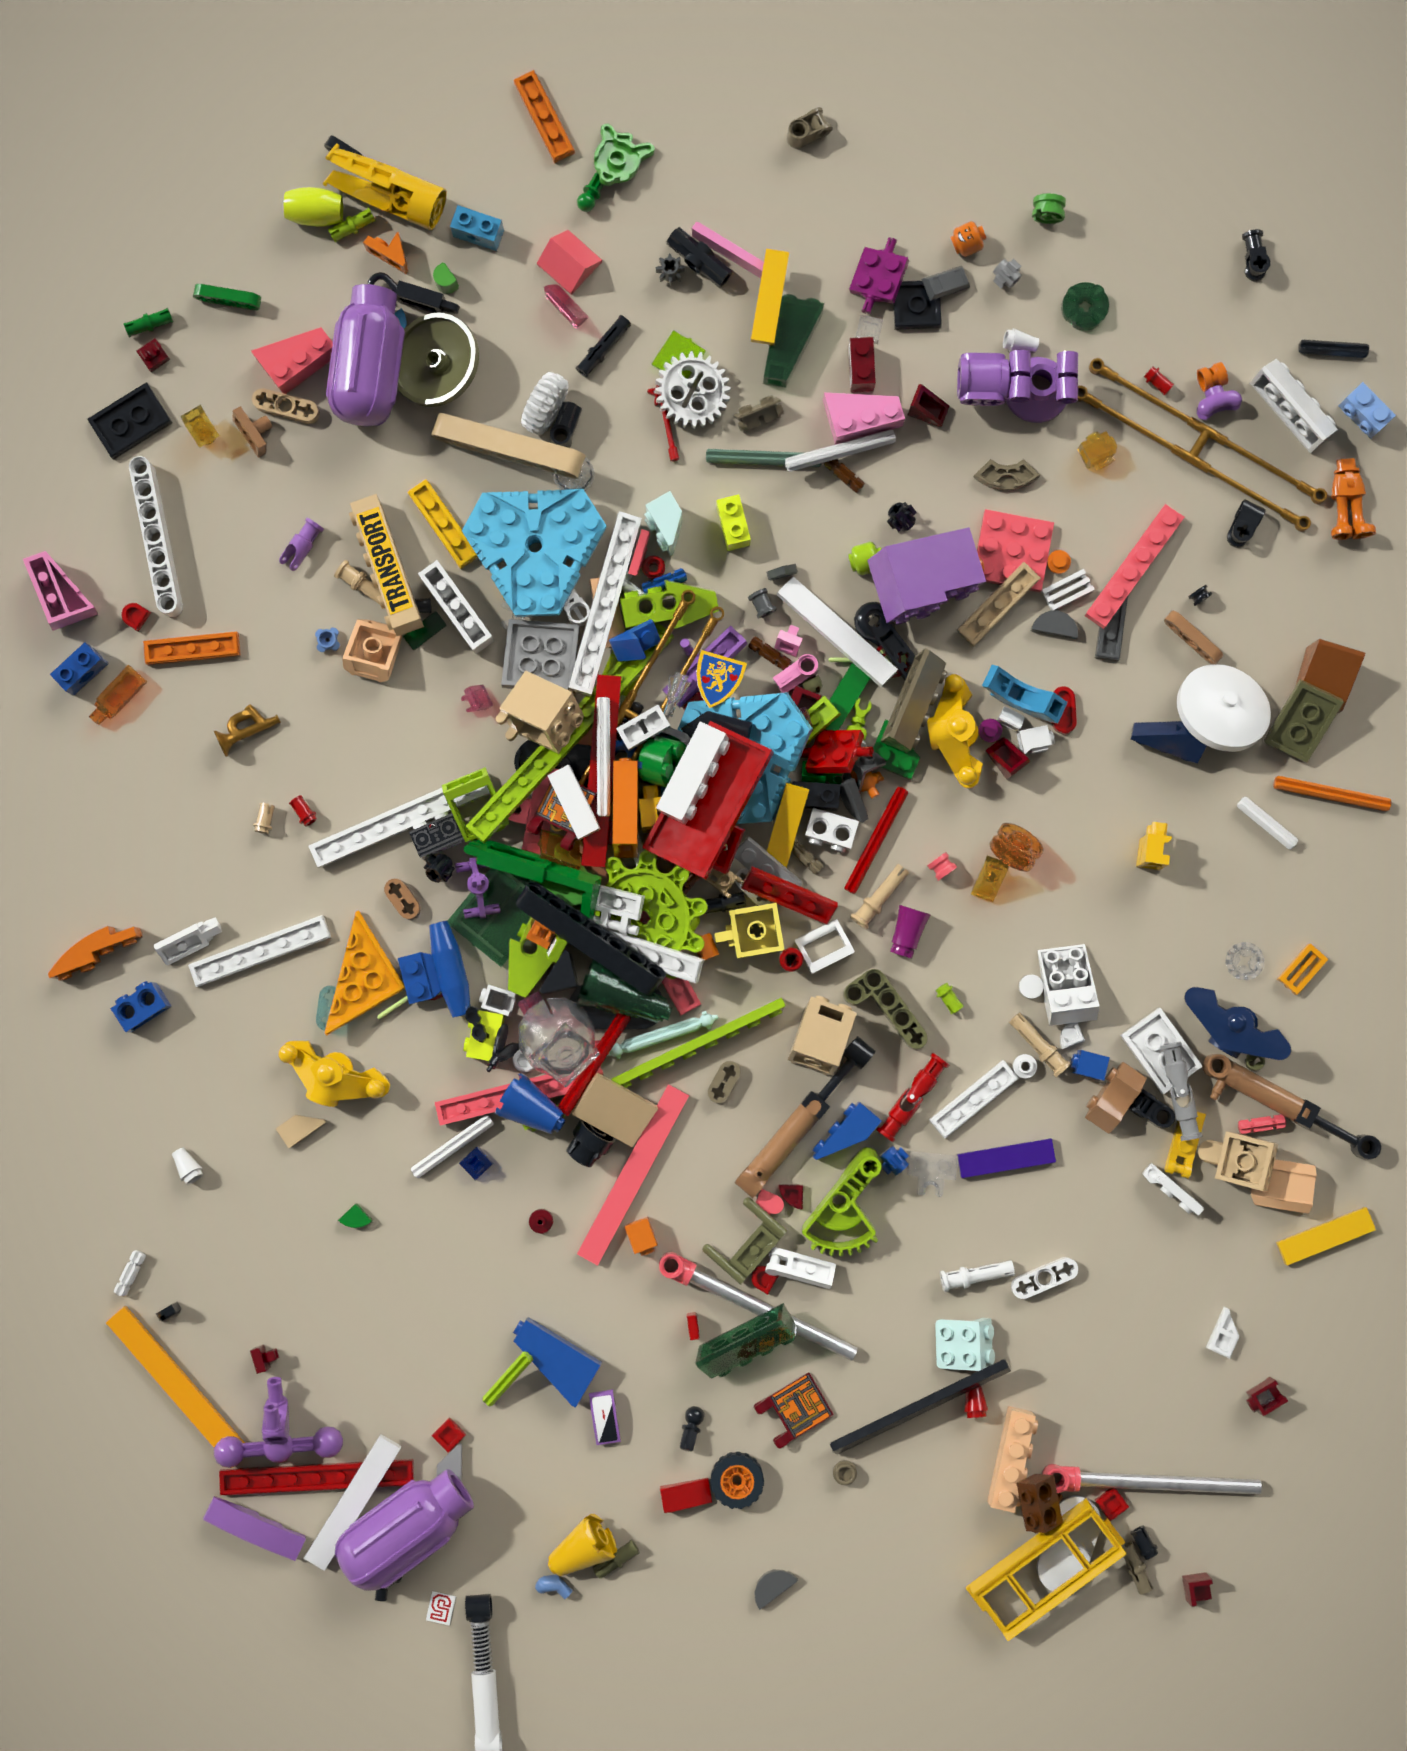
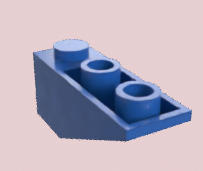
M857 1102L856 1105L851 1103L843 1113L846 1117L842 1122L836 1121L828 1130V1133L831 1135L824 1142L821 1139L813 1148L815 1154L812 1157L818 1160L866 1140L882 1120L860 1102Z

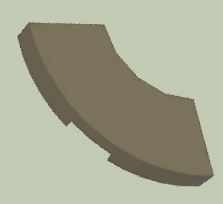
M990 459L973 477L987 487L1008 491L1030 485L1040 477V474L1024 459L1017 464L1008 466L998 464Z

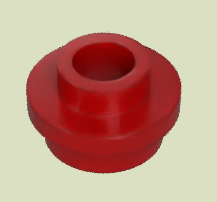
M654 555L647 557L642 563L643 574L649 579L662 576L665 572L664 561ZM655 564L658 566V570L652 572L649 567Z

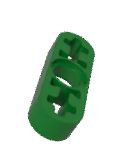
M195 284L193 298L202 302L248 310H259L262 299L256 293L206 284Z

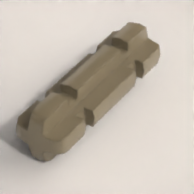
M795 838L792 853L805 866L808 865V869L816 875L823 868V864L818 859L815 860V856L802 843L799 844Z

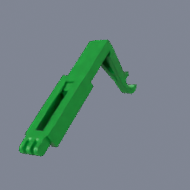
M476 838L464 846L466 854L477 857L476 864L541 883L548 880L585 891L586 893L582 894L581 913L593 920L601 885V876L555 863L556 859L491 840L484 844Z

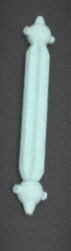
M703 1011L700 1018L693 1017L626 1039L621 1044L615 1043L607 1056L620 1059L623 1052L631 1053L698 1031L702 1026L711 1029L713 1022L718 1019V1015H711Z

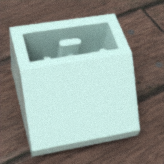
M671 491L646 504L644 516L650 531H656V541L663 552L667 550L669 556H671L675 552L683 521L682 510Z

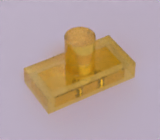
M987 855L973 885L971 895L993 902L1010 863Z

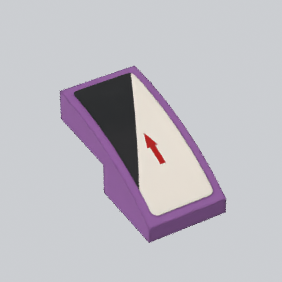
M613 1390L589 1393L596 1445L621 1442Z

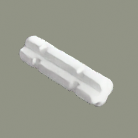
M138 1250L132 1252L129 1258L131 1261L127 1263L119 1279L120 1282L117 1283L114 1289V1293L117 1295L127 1296L130 1290L129 1286L133 1284L141 1268L139 1265L143 1264L146 1258L143 1252Z

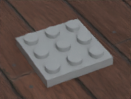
M509 619L501 682L502 688L513 689L526 670L568 690L577 658L579 624Z

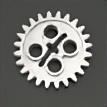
M690 351L688 358L682 352L679 361L673 356L671 358L672 365L665 362L664 368L666 371L659 370L658 375L661 378H657L655 384L661 386L654 390L655 394L661 395L656 399V403H663L660 411H668L666 419L674 416L675 425L679 420L683 421V428L686 427L687 423H691L692 429H695L698 422L704 428L705 420L712 424L714 422L713 415L720 418L721 412L719 410L725 411L727 407L723 402H728L730 399L725 393L730 392L731 387L724 386L728 383L729 378H722L725 369L717 370L719 362L711 364V356L703 360L702 352L699 353L697 358H694L692 351ZM689 370L692 372L693 378L687 379L683 377L682 371ZM702 372L703 376L686 408H683L682 404L689 390L692 388L698 374ZM705 381L711 382L714 389L706 390L702 383ZM673 390L680 391L683 397L675 399L672 397L671 392ZM700 402L703 409L695 410L692 407V403Z

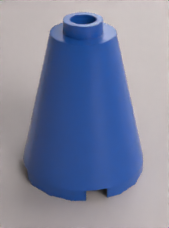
M519 1073L520 1079L514 1078L500 1099L503 1106L501 1109L496 1108L495 1114L552 1134L554 1131L559 1132L565 1123V1119H563L564 1113L526 1075Z

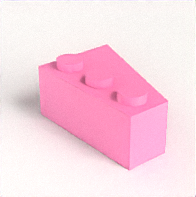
M824 392L823 403L835 445L903 427L905 417L899 396Z
M46 551L23 559L47 621L53 631L98 615L95 607L86 599Z

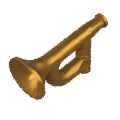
M250 704L243 711L230 717L227 723V729L230 734L220 733L216 730L214 733L225 757H227L230 748L236 742L281 722L277 714L274 717L264 719ZM249 718L255 722V724L244 729L237 728L238 723Z

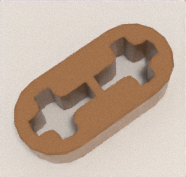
M399 879L388 880L385 884L384 892L395 909L403 918H416L420 914L421 907L409 888ZM392 884L401 885L399 892L403 897L399 898L395 893L390 894ZM406 900L408 904L415 905L412 915L408 912L404 913L406 907L402 901Z

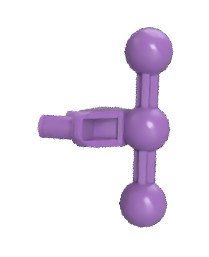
M271 1377L267 1380L269 1398L263 1408L262 1436L264 1441L242 1443L237 1437L227 1436L221 1438L214 1447L216 1462L222 1467L231 1468L237 1466L243 1458L266 1456L272 1462L281 1463L287 1461L292 1453L315 1451L321 1457L330 1458L336 1456L341 1450L343 1438L339 1430L328 1426L320 1428L311 1437L291 1438L289 1435L288 1400L283 1396L281 1378Z

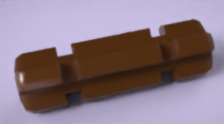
M838 459L824 462V466L830 471L833 470V474L846 485L849 484L855 493H858L864 487V481L859 477L856 478V474L842 462L838 463Z
M754 636L748 645L754 652L758 651L760 656L772 664L776 663L777 667L781 670H785L790 666L791 659L785 655L781 656L779 651L767 643L763 644L762 640Z

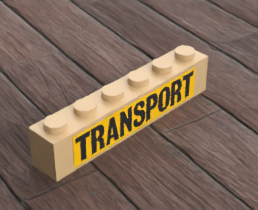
M377 494L351 502L350 505L353 512H350L349 516L353 526H358L359 532L356 533L360 546H365L367 553L363 554L367 567H372L374 574H371L370 577L374 587H379L381 595H378L377 598L381 608H386L388 616L384 617L388 629H393L396 635L400 636L424 627L380 499Z

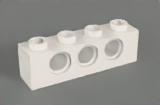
M438 560L418 573L475 655L495 642L492 635Z

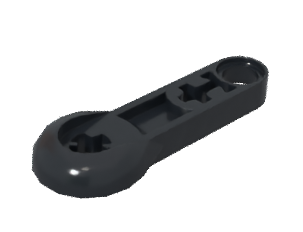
M867 602L861 605L854 617V625L858 634L878 645L889 661L898 669L897 671L902 678L906 680L909 671L906 673L904 670L908 666L904 662L899 663L897 661L899 659L898 653L908 656L906 662L909 666L914 661V653L897 633L894 622L886 623L881 603ZM873 615V618L875 616L878 617V627L869 625V616Z

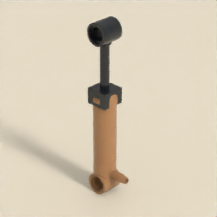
M857 1036L843 1053L847 1060L818 1095L813 1091L808 1093L797 1109L734 1183L751 1198H754L804 1136L830 1108L824 1101L855 1065L861 1070L876 1051Z
M1210 1054L1203 1060L1202 1068L1204 1073L1209 1077L1217 1079L1210 1095L1211 1099L1216 1101L1225 1086L1228 1085L1289 1118L1290 1121L1303 1128L1310 1129L1315 1124L1350 1143L1351 1151L1356 1157L1374 1159L1380 1154L1381 1143L1376 1137L1365 1134L1355 1136L1318 1116L1321 1107L1281 1088L1235 1063L1225 1055ZM1216 1059L1222 1065L1221 1070L1217 1073L1212 1069V1063ZM1367 1140L1370 1144V1149L1367 1153H1364L1361 1146Z

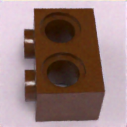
M1033 1474L1017 1483L1027 1532L1047 1533L1063 1524L1054 1475Z

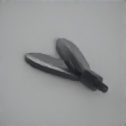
M502 1024L498 1030L492 1057L487 1063V1072L495 1069L499 1062L513 1057L520 1048V1044L513 1042L505 1046L508 1036L507 1024Z

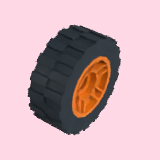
M736 1451V1453L730 1452L720 1457L719 1461L714 1464V1468L711 1471V1489L715 1494V1498L722 1505L729 1506L731 1509H743V1507L751 1506L754 1501L756 1502L759 1499V1495L762 1494L764 1476L760 1464L757 1463L754 1457L752 1458L749 1454H744L740 1451ZM735 1476L741 1477L740 1485L733 1482Z

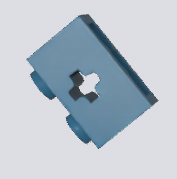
M457 205L450 225L453 237L497 251L504 232L501 219Z

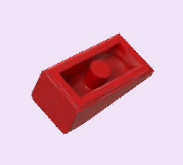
M708 1478L660 1486L664 1513L712 1503Z

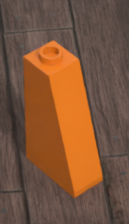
M621 758L619 761H613L614 857L638 858V761H633L631 758Z

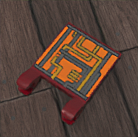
M550 782L534 817L527 826V831L538 835L543 821H546L567 831L560 843V847L571 851L577 836ZM580 785L590 807H592L597 793Z
M809 1372L754 1404V1409L758 1414L766 1412L773 1406L786 1428V1432L773 1439L778 1449L834 1415Z

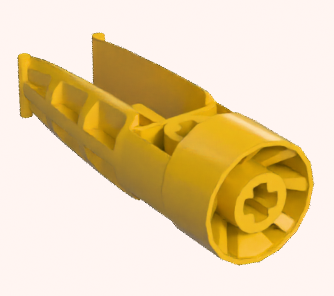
M335 144L325 158L369 181L333 170L323 182L324 186L330 184L362 202L429 230H433L439 222L447 197L445 188L417 178L385 163L339 149V144Z

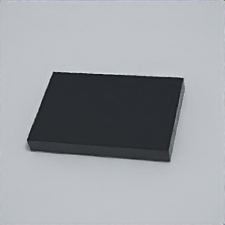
M147 382L87 419L113 460L173 423Z

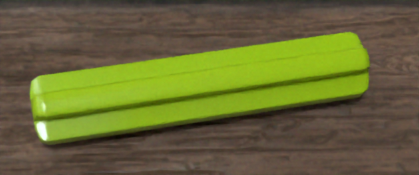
M527 1351L522 1352L483 1396L482 1400L487 1406H493L533 1361V1357Z

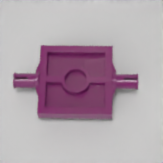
M888 237L884 250L864 247L849 291L866 299L861 310L865 314L866 312L868 315L871 314L874 302L883 301L891 304L895 302L909 264L908 257L893 253L897 243L895 238Z

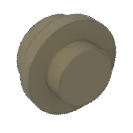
M842 1460L834 1466L833 1477L840 1485H850L857 1477V1469L852 1462Z

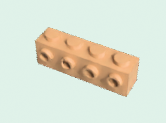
M1008 1406L987 1500L991 1508L1015 1513L1016 1506L1020 1507L1021 1505L1017 1483L1027 1478L1026 1459L1031 1458L1033 1444H1030L1032 1434L1035 1435L1038 1428V1420L1035 1419L1036 1416L1032 1411Z

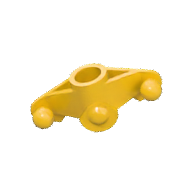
M951 674L945 680L943 693L934 717L927 720L929 739L932 750H941L960 785L964 788H973L979 782L983 766L982 762L970 755L969 749L976 742L979 734L974 717L964 710L965 705L973 694L962 677L957 674Z
M288 1041L279 1050L278 1056L280 1060L293 1066L306 1087L307 1092L305 1096L317 1104L335 1107L338 1105L339 1100L368 1097L380 1098L390 1091V1082L375 1067L362 1073L353 1070L349 1057L343 1053L333 1052L322 1058L315 1054L310 1041Z

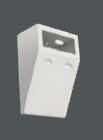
M1085 944L1038 950L1041 980L1044 985V1002L1049 1026L1097 1020L1099 1002Z

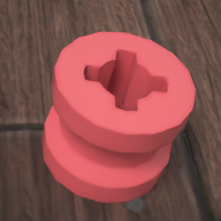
M947 852L927 865L930 870L936 873L935 877L938 881L957 868L956 864L951 863L948 859L949 855Z

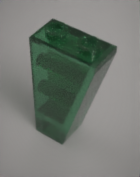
M784 294L782 296L774 346L769 345L763 384L787 387L823 315L824 303L815 298L803 300L797 299L795 295Z

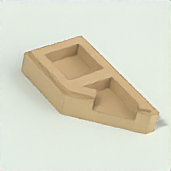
M294 1115L277 1127L276 1131L287 1147L291 1148L327 1122L325 1119Z

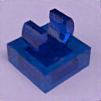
M476 1146L459 1164L476 1181L494 1163Z

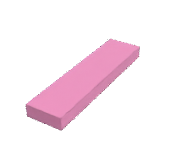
M695 222L692 227L693 238L705 243L714 251L761 278L764 264L762 260L701 223Z

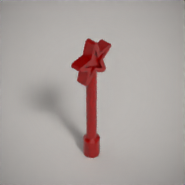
M655 388L648 389L647 393L655 397L654 405L657 406L659 403H656V399L661 395L654 393ZM665 410L662 411L669 444L670 461H678V450L674 444L670 420L666 419L668 411Z

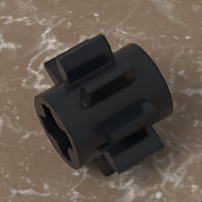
M898 502L889 509L888 516L890 519L887 520V523L898 532L900 530L908 531L915 524L916 518L914 515L917 512L911 504Z
M431 854L426 860V865L423 867L426 870L425 873L428 879L437 883L441 879L447 882L455 870L452 867V860L445 854H439L437 857Z

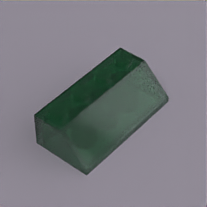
M782 1303L699 1345L695 1364L711 1379L716 1376L724 1377L731 1372L732 1368L738 1365L743 1367L753 1360L752 1358L760 1354L765 1356L780 1344L787 1345L791 1343L797 1336L798 1327L785 1304Z

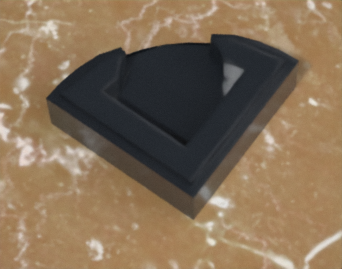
M177 1301L159 1311L156 1315L159 1321L162 1322L181 1311V1307Z

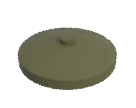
M431 313L417 318L404 329L405 334L397 389L406 398L418 405L426 407L442 406L461 396L472 383L479 364L478 343L471 329L452 315Z

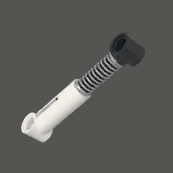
M491 1594L468 1595L465 1597L466 1620L471 1622V1628H473L471 1630L473 1633L471 1636L474 1637L472 1639L474 1642L472 1650L475 1652L472 1654L475 1655L473 1663L476 1664L473 1666L476 1669L471 1673L476 1730L475 1751H502L496 1671L492 1669L493 1666L491 1665L492 1653L490 1651L492 1649L490 1648L491 1639H489L491 1636L489 1634L490 1630H488L490 1628L489 1620L492 1619Z

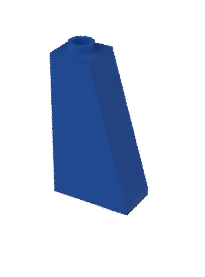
M528 1317L525 1322L520 1320L513 1331L517 1335L514 1342L523 1352L527 1351L533 1357L532 1362L563 1397L576 1408L602 1362Z

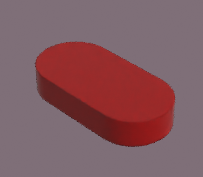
M1061 686L1053 692L1068 703L1058 724L1052 722V726L1056 732L1068 734L1074 730L1077 724L1076 700L1072 689Z

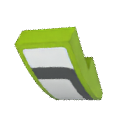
M555 934L546 952L547 959L557 963L568 942Z

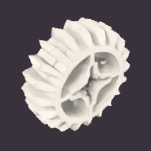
M548 372L542 376V379L538 381V384L530 394L522 414L521 424L527 431L542 435L548 430L558 415L562 402L566 399L569 388L568 381L561 375L553 372Z

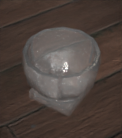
M566 998L547 999L552 1014L549 1012L544 1000L528 1009L518 1025V1044L520 1051L532 1068L552 1076L566 1088L600 1053L595 1048L594 1024L580 1004Z

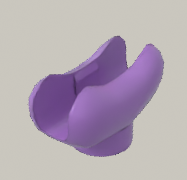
M1222 385L1211 387L1204 393L1206 398L1199 402L1197 415L1200 419L1207 420L1213 414L1220 411L1237 410L1241 406L1242 397L1237 391H1224Z

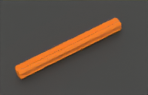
M1283 776L1275 777L1273 787L1278 790L1381 811H1389L1392 802L1390 798Z

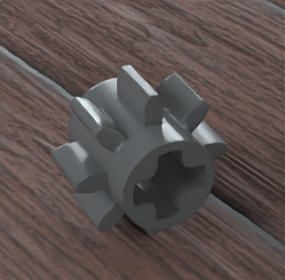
M671 253L665 259L660 257L659 263L661 266L656 267V273H662L659 277L660 282L665 280L669 282V285H672V282L675 280L681 281L679 273L685 272V266H679L681 258L675 259Z

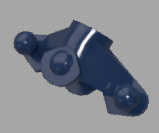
M1192 987L1186 991V1004L1211 1035L1208 1042L1234 1058H1238L1241 1053L1275 1060H1284L1290 1056L1291 1045L1280 1030L1276 1029L1266 1032L1259 1030L1258 1019L1251 1009L1246 1007L1225 1009L1219 1006L1215 990Z

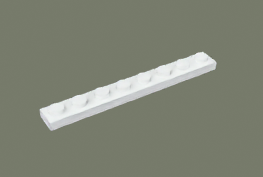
M621 511L617 515L568 690L587 696L592 695L642 518Z
M484 786L454 800L459 808L489 795L490 792L487 786ZM442 788L311 844L309 849L317 867L321 868L413 828L414 825L420 822H427L440 813L450 812L451 809Z

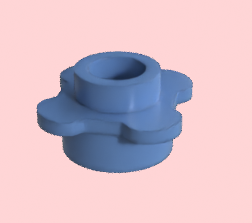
M331 628L330 630L318 629L316 631L318 651L325 652V650L329 649L337 651L340 648V643L337 640L339 631L336 628Z

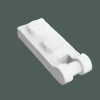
M773 1247L769 1252L770 1262L767 1263L765 1270L767 1274L772 1276L780 1275L827 1289L831 1288L836 1267L835 1263ZM779 1261H787L786 1266L780 1265Z

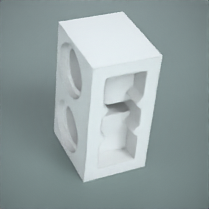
M656 705L616 729L630 751L670 728V724L659 705Z
M813 808L804 837L809 839L808 843L822 846V843L832 845V850L844 853L845 850L850 851L859 821ZM816 822L823 823L826 827V832L816 834L813 831V825ZM838 829H845L848 832L849 837L846 841H840L836 838V831Z

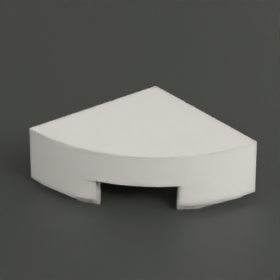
M1078 1022L1069 1023L1063 1027L1060 1034L1061 1049L1085 1041Z

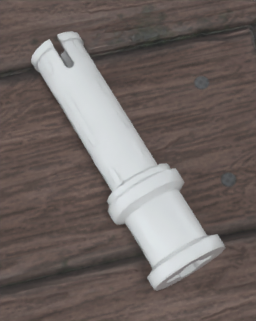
M1012 1260L971 1269L960 1267L959 1270L946 1273L945 1271H940V1279L943 1291L946 1293L949 1289L964 1287L966 1289L971 1284L1015 1276Z

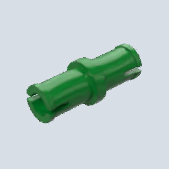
M165 308L150 315L145 313L143 317L123 324L130 338L133 335L148 330L152 332L156 327L172 323L173 319L169 309Z

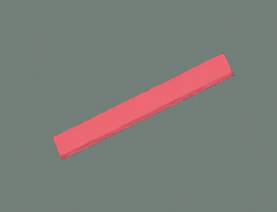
M668 1084L657 1104L658 1110L638 1139L577 1255L598 1266L689 1097L688 1094Z

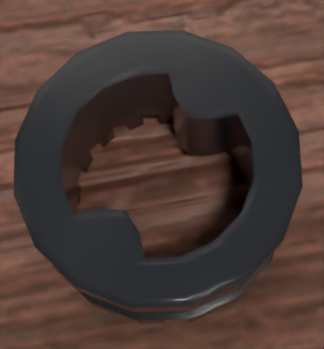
M1204 585L1188 597L1194 600L1193 605L1196 606L1203 602L1202 599L1205 600L1210 597L1212 592H1208L1207 585Z

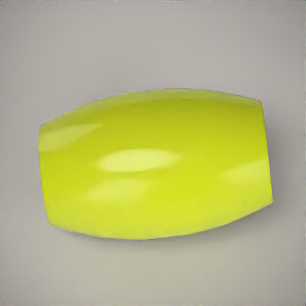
M313 187L286 191L284 194V217L305 226L322 227L341 223L343 220V196L327 189Z

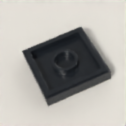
M902 281L893 304L894 330L941 328L940 298L930 301L922 281Z

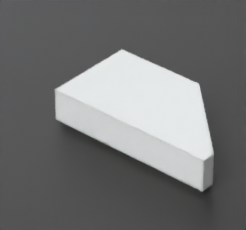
M1223 1307L1206 1348L1230 1359L1239 1339V1334L1233 1323L1230 1310Z

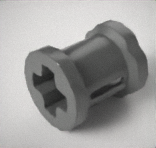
M767 588L760 589L748 596V600L753 602L758 612V619L764 618L777 610L776 606H772L767 596Z

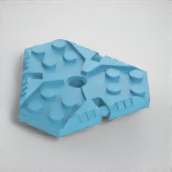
M584 489L540 490L535 494H529L528 491L485 492L481 494L462 532L486 571L489 570L491 572V579L515 617L558 616L581 576L579 573L581 567H586L607 526ZM529 503H538V509L529 510ZM533 543H540L542 545L541 550L538 552H531L529 548ZM567 558L574 561L571 568L565 565ZM504 561L507 566L499 569L497 564Z
M788 692L740 697V700H735V697L727 698L723 703L710 709L704 700L688 702L677 729L679 731H682V727L707 711L753 722L749 739L772 749L774 754L736 824L773 821L779 809L786 783L791 781L788 775L790 771H795L813 729ZM737 709H740L741 717H737ZM776 765L781 767L779 773L774 771Z

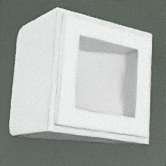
M1003 707L997 721L1016 732L1021 728L1025 717L1008 707Z

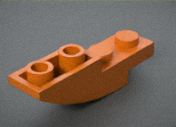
M106 926L91 933L74 944L59 958L49 971V978H58V981H63L73 977L72 973L80 970L81 973L95 969L94 965L101 962L98 953L101 956L114 952V947L122 945L127 947L137 943L136 939L143 937L140 928L131 927L116 933L114 927Z

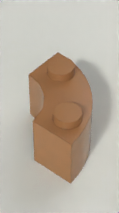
M1124 1062L1117 1069L1114 1067L1110 1069L1105 1077L1108 1081L1097 1096L1093 1095L1086 1105L1089 1111L1085 1118L1108 1134L1121 1122L1130 1105L1140 1094L1147 1079Z

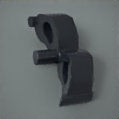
M469 1006L465 1019L474 1026L472 1029L473 1038L483 1042L488 1034L485 1032V1026L481 1024L482 1017L478 1013V1008Z

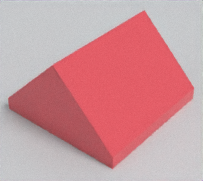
M566 230L550 238L537 265L572 295L602 263V259L574 234Z

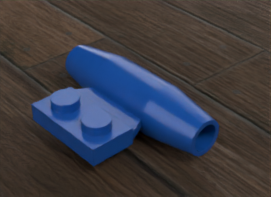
M448 921L429 925L431 954L419 952L398 958L409 1004L433 999L441 992L452 1018L465 1015L468 1007L471 1006L470 993L459 945Z

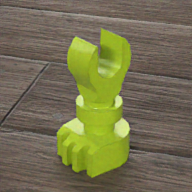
M859 698L854 705L855 717L851 720L853 725H848L846 730H861L864 734L863 740L865 741L867 732L862 727L865 726L866 721L864 718L871 709V702L869 701L866 710H861L859 708Z

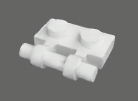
M600 885L595 910L602 912L601 917L594 915L593 921L606 930L612 929L619 931L622 935L632 934L637 936L639 926L631 925V919H641L645 896ZM611 914L622 916L621 922L611 920Z

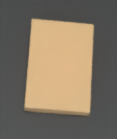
M597 1072L571 1113L633 1147L658 1110V1107Z

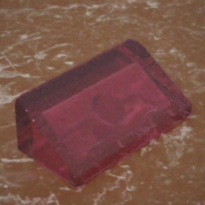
M558 284L546 285L544 287L545 297L574 328L577 329L588 319L587 314Z

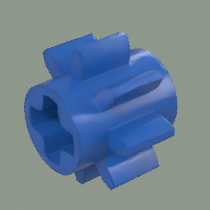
M892 1146L880 1156L883 1161L881 1168L887 1174L893 1172L896 1176L909 1165L905 1160L909 1155L903 1148L900 1147L897 1150Z

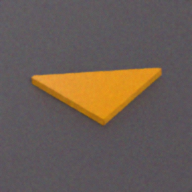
M359 910L355 912L324 1032L326 1036L405 990L404 983Z

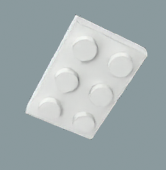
M1157 1008L1120 1035L1162 1094L1168 1092L1173 1086L1166 1076L1164 1067L1166 1060L1163 1050L1160 1049L1161 1045L1174 1042L1182 1043L1180 1050L1183 1061L1187 1065L1188 1077L1203 1067L1161 1008Z

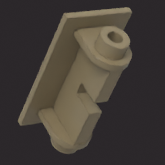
M771 395L759 400L760 404L752 407L749 404L739 408V413L734 414V417L741 419L738 422L740 431L745 430L747 432L761 426L760 416L763 417L765 423L781 418L784 410L781 405L777 406L776 404L781 402V399L773 398Z

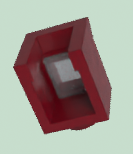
M1270 1376L1265 1381L1246 1391L1249 1396L1246 1400L1247 1404L1254 1413L1258 1411L1262 1416L1269 1414L1288 1402L1287 1398L1276 1387L1278 1385L1277 1381Z

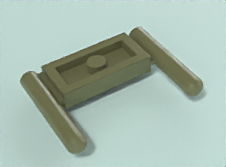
M746 1197L743 1200V1205L763 1222L735 1255L728 1261L710 1244H705L702 1248V1251L740 1285L787 1232L781 1224L750 1197Z

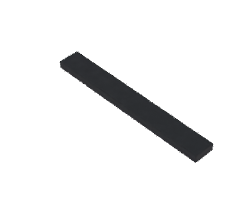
M1004 1359L830 1442L832 1451L838 1455L1009 1373L1011 1369Z

